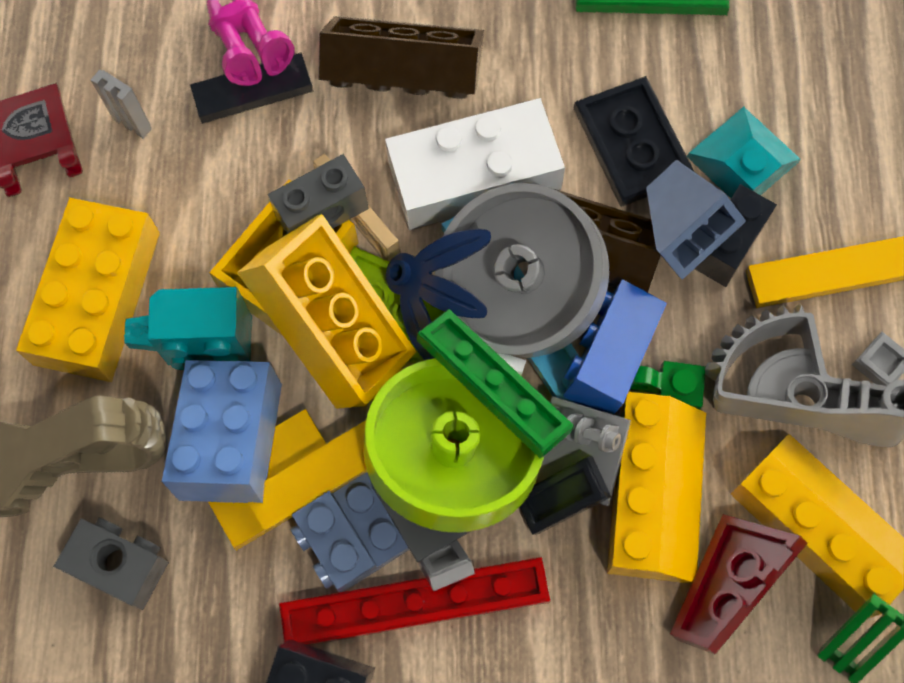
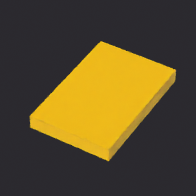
M306 409L275 426L267 479L326 444ZM208 502L236 551L266 533L249 503Z

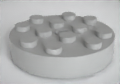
M515 183L496 187L482 193L457 213L447 227L443 237L464 230L486 229L491 233L490 243L465 260L435 271V276L456 283L471 292L485 304L488 312L484 318L458 317L496 353L511 355L517 358L540 357L564 348L587 330L600 311L606 296L609 282V259L606 245L597 226L574 201L557 190L546 186ZM526 261L530 263L526 275L521 278V282L515 280L514 270L517 265Z

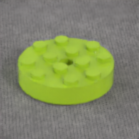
M435 358L408 366L391 377L376 394L367 414L364 460L367 473L374 488L395 512L425 528L443 532H470L492 526L514 513L527 499L542 465L543 457L540 459ZM448 439H455L461 442L458 446L457 455L456 444L451 443Z

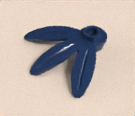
M486 229L464 230L446 235L425 247L416 256L408 253L395 255L387 266V285L392 292L400 294L401 313L407 334L413 346L424 360L433 359L434 357L417 342L418 332L432 322L422 299L441 311L446 312L450 309L456 316L481 319L487 315L488 311L485 304L471 292L452 281L432 275V272L457 264L486 247L491 240V233Z

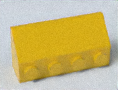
M323 214L317 215L266 247L237 272L336 409L366 406L379 392L381 387L417 352Z
M628 392L623 405L620 407V417L631 420L614 485L607 574L692 584L698 567L706 412L671 396Z
M790 434L731 492V495L762 525L800 535L808 544L798 554L797 558L855 612L873 594H876L890 605L904 590V538ZM876 610L869 618L881 615V613Z

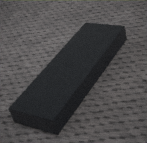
M302 52L294 54L290 64L276 76H270L263 65L259 64L262 71V79L255 85L245 86L232 83L226 75L190 84L202 124L313 92V86Z

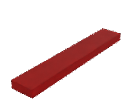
M542 557L476 568L474 569L475 574L433 591L425 577L279 603L284 642L292 639L310 646L550 603Z

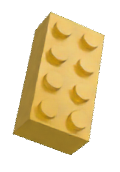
M69 197L16 351L33 366L107 382L113 381L125 343L126 319L133 318L160 235L159 230L148 213Z

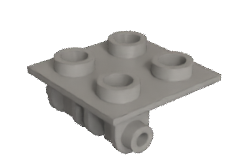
M552 396L550 403L574 427L568 436L544 455L536 481L540 482L586 457H593L612 497L631 420ZM611 498L601 502L600 504L609 506Z

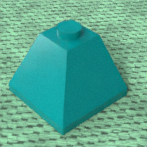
M745 107L741 108L687 155L729 198H732L740 184L762 195L801 160Z

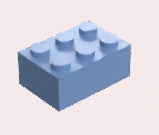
M186 360L162 477V483L179 501L263 503L264 483L268 476L282 384L270 362Z

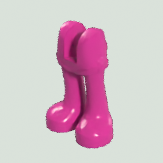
M207 0V11L210 18L208 25L221 38L227 49L223 55L222 68L230 82L251 86L258 84L262 79L260 65L255 55L246 48L239 35L240 33L247 32L263 67L270 76L278 75L290 64L294 56L292 41L282 31L272 30L267 32L259 17L257 3L251 0H232V3L221 6L218 0Z

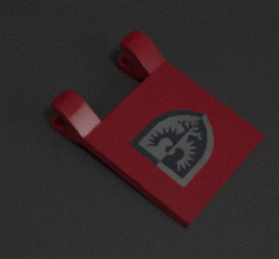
M57 83L0 101V188L4 189L7 197H12L22 192L21 184L15 171L16 167L58 154L59 163L62 168H65L68 177L83 173Z

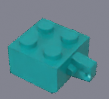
M237 287L159 289L149 299V315L126 319L124 342L131 349L157 351L168 365L177 370H184L186 360L251 361L252 315Z

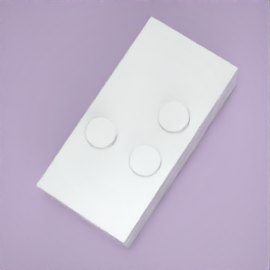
M541 98L385 139L388 162L409 230L449 220L456 216L465 205L477 196L503 185L530 183L546 186L551 189H562L565 166Z

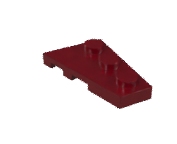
M722 514L670 635L680 642L716 655L808 543L800 535Z

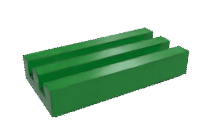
M873 594L820 648L817 657L824 662L829 658L834 662L832 668L840 674L844 670L850 674L848 681L859 683L904 640V615L876 594ZM876 610L883 614L844 654L838 650ZM892 622L897 625L858 664L853 662Z

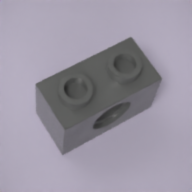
M344 154L268 194L275 216L286 234L320 214H323L333 229L369 209L365 187Z
M100 517L95 525L81 518L53 567L131 606L144 610L169 563L157 555L161 547L139 536L131 543L119 537L123 530L122 528ZM121 550L123 553L122 563L117 569L108 571L106 566L107 558L112 552Z

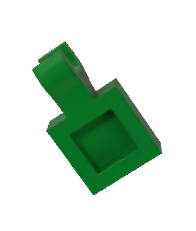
M663 361L660 365V372L650 367L640 366L629 390L671 396L697 409H701L703 407L706 366Z

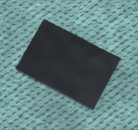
M646 76L574 102V111L621 207L647 198L646 187L675 160H678L694 171Z

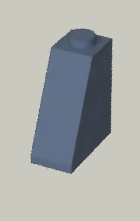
M675 160L646 187L656 250L682 280L746 222L724 192L678 160Z

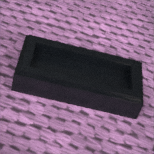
M586 457L535 484L527 499L520 506V509L531 534L537 535L611 498V495L594 458Z

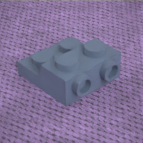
M367 472L331 494L328 491L291 514L297 525L290 528L296 541L303 551L311 547L320 561L313 565L319 579L326 589L334 584L339 593L350 589L409 550L373 490V484Z

